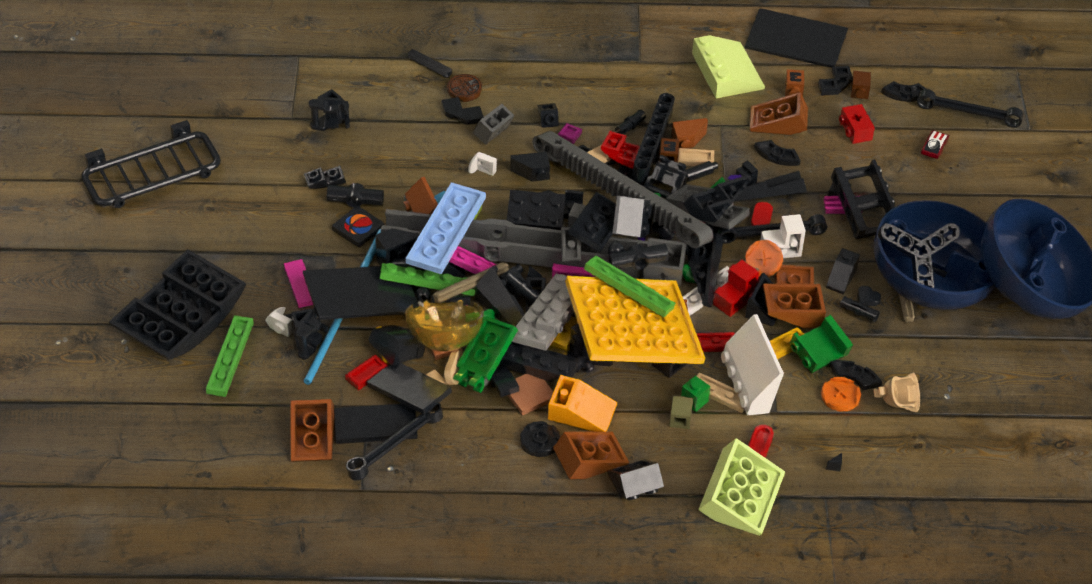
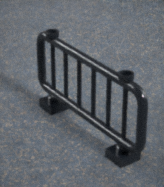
M188 120L170 125L172 139L106 161L102 148L86 153L87 168L82 172L81 178L95 204L99 206L114 205L115 208H121L125 204L124 200L197 175H200L202 178H208L211 175V171L220 165V155L210 138L203 132H191ZM201 139L214 161L203 166L189 141ZM185 142L199 167L185 171L172 146ZM169 148L182 173L168 177L155 152ZM152 154L165 179L151 183L138 158ZM135 160L148 185L134 189L121 164ZM116 165L131 190L119 195L115 193L104 172V169ZM100 171L113 197L101 199L91 183L89 175Z

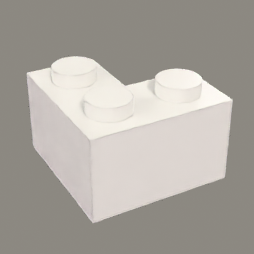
M801 215L782 216L780 229L762 231L761 240H770L777 244L782 250L783 258L801 257L806 231Z

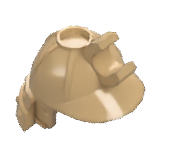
M915 373L908 374L906 377L894 376L884 384V387L874 389V397H883L884 401L892 407L918 412L920 408V390Z

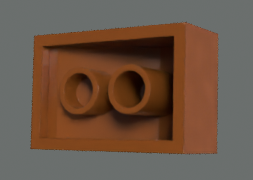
M801 92L751 106L750 131L792 135L807 130L808 106Z
M763 284L768 315L802 328H817L821 326L826 310L820 284Z
M331 399L291 401V462L332 460L334 436L333 401Z
M564 432L553 447L569 479H587L605 473L607 470L629 464L613 432Z

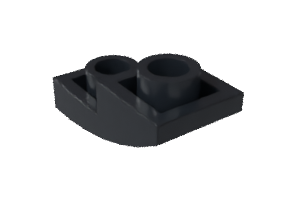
M341 166L324 172L320 167L304 173L307 185L312 189L327 188L328 185L337 186L346 183Z
M505 365L497 367L490 382L493 388L496 387L500 397L519 392V385Z

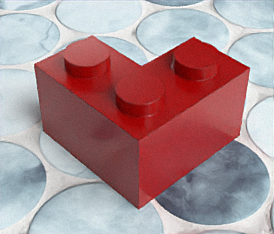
M744 260L733 264L729 268L728 282L722 287H718L714 292L713 305L729 317L747 305L748 298L758 281L759 271Z

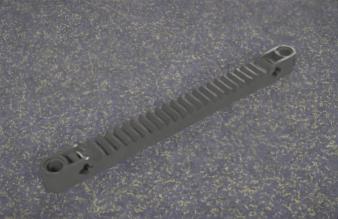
M547 131L534 136L532 144L537 152H546L549 160L561 162L562 166L566 165L567 169L571 168L572 172L576 171V175L581 174V178L586 177V181L591 180V184H596V187H601V190L611 193L612 197L616 196L617 199V196L650 201L652 211L648 219L653 218V222H658V225H664V229L669 228V232L675 231L676 237L692 248H698L712 241L713 232L708 225L554 132Z

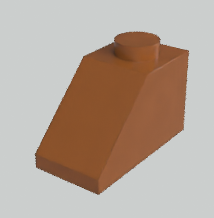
M708 119L672 122V139H679V148H694L707 133Z

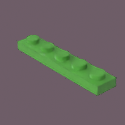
M594 256L585 264L584 270L662 317L669 314L675 307V302L598 256Z
M382 263L380 279L436 290H442L468 278L455 277L451 274H438L429 270L422 271L413 267H401L392 263ZM475 287L461 294L474 296Z
M234 315L207 384L206 394L226 397L253 327V318Z

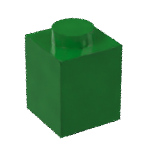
M696 375L682 386L681 396L693 398L692 410L694 412H697L709 402L710 386Z

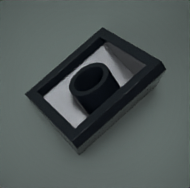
M761 273L748 298L745 318L750 319L754 314H757L761 323L773 326L777 318L768 315L763 284L773 283L765 273Z

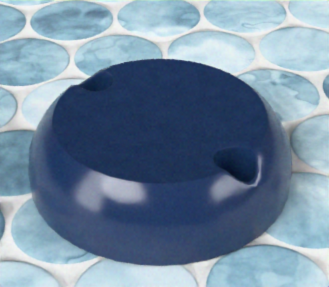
M1028 199L1008 200L991 214L985 223L982 233L981 255L991 281L1005 298L1015 302L1024 312L1044 319L1071 318L1092 305V250L1084 237L1068 220L1046 205Z
M919 200L898 205L887 212L882 218L874 240L875 260L886 282L904 298L932 309L957 310L980 302L988 297L996 288L985 269L981 255V238L986 222L974 213L946 202ZM949 223L956 224L960 230L957 239L931 255L932 266L947 272L945 278L933 273L934 288L913 279L911 257L882 242L878 237V230L885 224H892L921 241ZM888 229L884 231L886 232V237L890 236ZM950 230L943 235L944 238L952 235L953 231ZM932 237V245L939 247V240L936 237ZM900 238V244L903 247H908V240ZM922 248L917 249V250H919V255H922V254H923V252H922L923 249H922ZM919 265L918 271L920 274L926 275V267Z

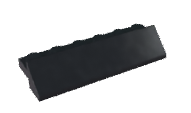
M479 325L469 327L470 333L462 345L463 352ZM511 342L498 367L505 365L509 370L553 382L554 378L559 380L560 375L573 378L575 372L579 373L586 360V356L549 346L545 351Z

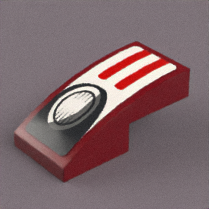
M932 130L923 146L921 154L938 159L950 135Z

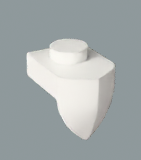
M477 152L470 161L468 172L474 173L476 170L493 176L496 173L497 159Z
M279 307L269 314L266 322L275 332L289 337L293 333L292 319L283 315L285 307Z

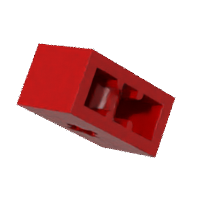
M863 105L842 107L839 123L841 126L843 125L846 136L850 138L852 144L872 141L875 127Z

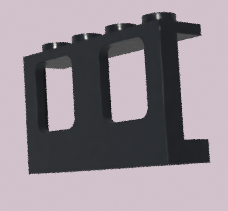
M874 159L869 166L846 171H843L842 167L834 168L831 180L855 239L876 235L878 226L867 227L861 211L882 207L885 213L895 208L894 198L889 194L888 184L882 177L881 167L877 165ZM865 176L871 177L877 192L858 197L855 196L848 180Z

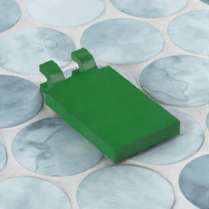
M484 316L456 365L459 371L454 375L453 379L458 381L460 386L466 388L469 385L474 387V391L481 393L484 388V380L491 379L518 329L513 325Z

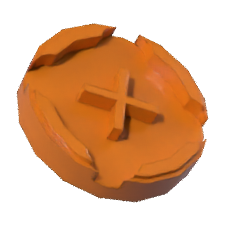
M770 240L754 242L749 246L745 256L746 263L753 268L760 269L759 277L761 273H765L767 277L773 276L779 271L783 263L782 250Z
M845 377L831 378L830 381L823 384L821 389V399L824 404L830 409L839 412L854 409L859 404L861 398L859 386H856L854 381Z

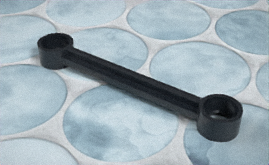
M930 89L921 90L917 99L918 106L923 109L938 106L1004 120L1007 126L1013 128L1019 127L1023 120V111L1019 108L1011 107L1005 111L936 96L935 92ZM922 97L930 98L931 101H925ZM1009 116H1017L1019 119H1011Z
M820 214L813 215L807 221H803L805 230L810 231L812 235H821L828 228L825 217ZM781 223L732 227L730 230L717 227L716 233L723 240V244L733 242L736 237L761 235L762 231L778 230Z
M438 403L425 415L420 414L363 458L354 457L348 460L346 469L349 478L352 480L365 478L369 473V466L425 424H433L442 420L441 404Z

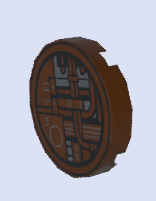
M470 74L456 75L448 81L447 85L449 96L451 98L459 97L462 102L477 99L482 91L480 79Z

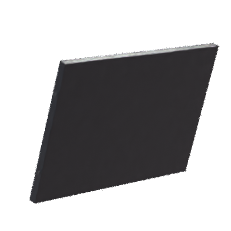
M762 8L759 9L747 38L745 49L829 68L836 66L848 31L847 27Z
M382 266L303 270L302 273L319 320L419 314L421 309L411 285L380 279Z

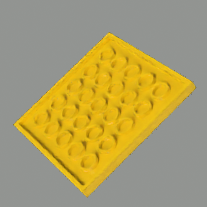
M566 277V287L590 360L704 364L705 356L677 281L636 279L676 303L674 309L665 317H662L598 277Z

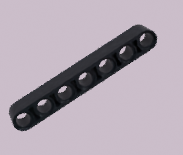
M663 93L658 98L634 161L632 179L635 182L644 183L650 175L661 145V138L664 137L672 116L675 101L672 94Z

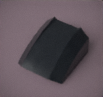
M397 325L373 329L368 339L369 343L392 366L423 357L426 344L416 334Z

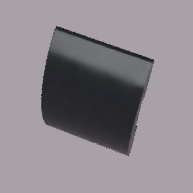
M187 249L162 272L163 278L141 299L135 297L109 321V324L167 360L174 359L195 348L221 324L240 298L246 283Z

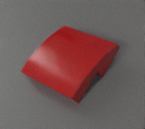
M609 131L601 145V150L616 162L633 168L640 146L627 143L626 135Z

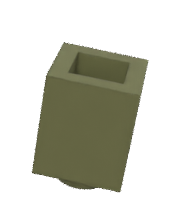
M673 396L670 427L690 429L693 398Z

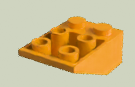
M560 375L548 405V420L594 432H607L617 407V402L579 379Z

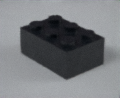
M510 190L507 221L520 226L561 230V227L564 226L566 194Z

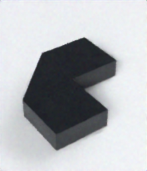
M849 66L832 67V79H819L818 86L821 96L839 95L852 82V73Z
M459 97L441 100L445 116L451 119L454 117L461 120V123L470 125L479 123L484 118L480 106L463 109Z

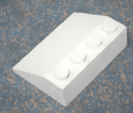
M754 314L726 343L724 351L721 353L722 362L727 367L728 376L733 381L735 392L739 393L740 404L745 409L747 415L770 412L784 374L757 314Z

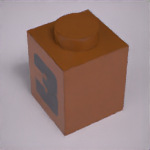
M787 69L785 96L799 92L803 96L804 70Z

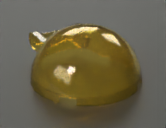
M457 300V302L428 303V301H423L424 307L419 306L413 309V305H410L405 311L406 323L411 334L420 344L435 351H454L470 343L479 333L484 317L482 306L474 303V307L470 305L463 306L462 300Z

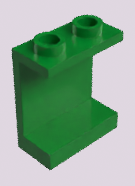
M831 315L824 318L821 326L801 336L797 332L794 333L789 342L792 351L797 353L802 360V364L805 368H808L811 374L829 365L831 361L839 360L848 355L853 347L852 342Z

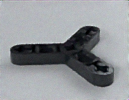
M953 223L943 226L922 241L892 224H885L878 230V237L882 242L911 257L913 279L934 288L931 255L957 239L960 234L959 227ZM887 229L889 230L890 236L888 237L885 236L886 232H884ZM950 230L953 231L952 235L944 238L943 235ZM932 237H936L939 240V247L932 245ZM900 238L908 240V247H903L900 244ZM922 248L923 254L919 255V250L917 249ZM919 265L926 267V275L920 274L918 271Z

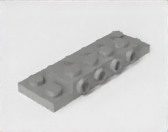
M563 274L554 275L516 325L518 331L512 342L545 351L548 349L558 333L562 332L564 325L569 323L574 313L565 283L567 276Z

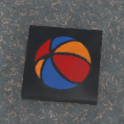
M357 205L332 225V230L360 248L375 236L385 223Z

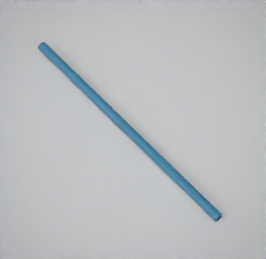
M374 238L360 267H369L376 253V238ZM343 318L333 320L304 379L305 384L310 385Z

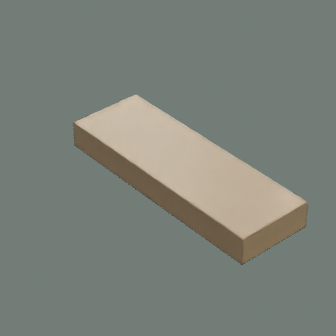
M699 372L697 377L710 386V399L738 412H744L745 409L740 404L739 393H736L734 388Z

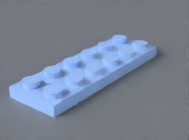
M451 182L408 253L406 264L442 274L486 199V193Z

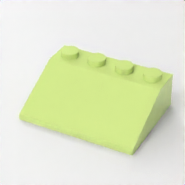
M711 35L694 38L692 55L716 99L765 89L741 42Z
M736 438L723 448L698 510L716 522L760 536L763 533L785 471Z

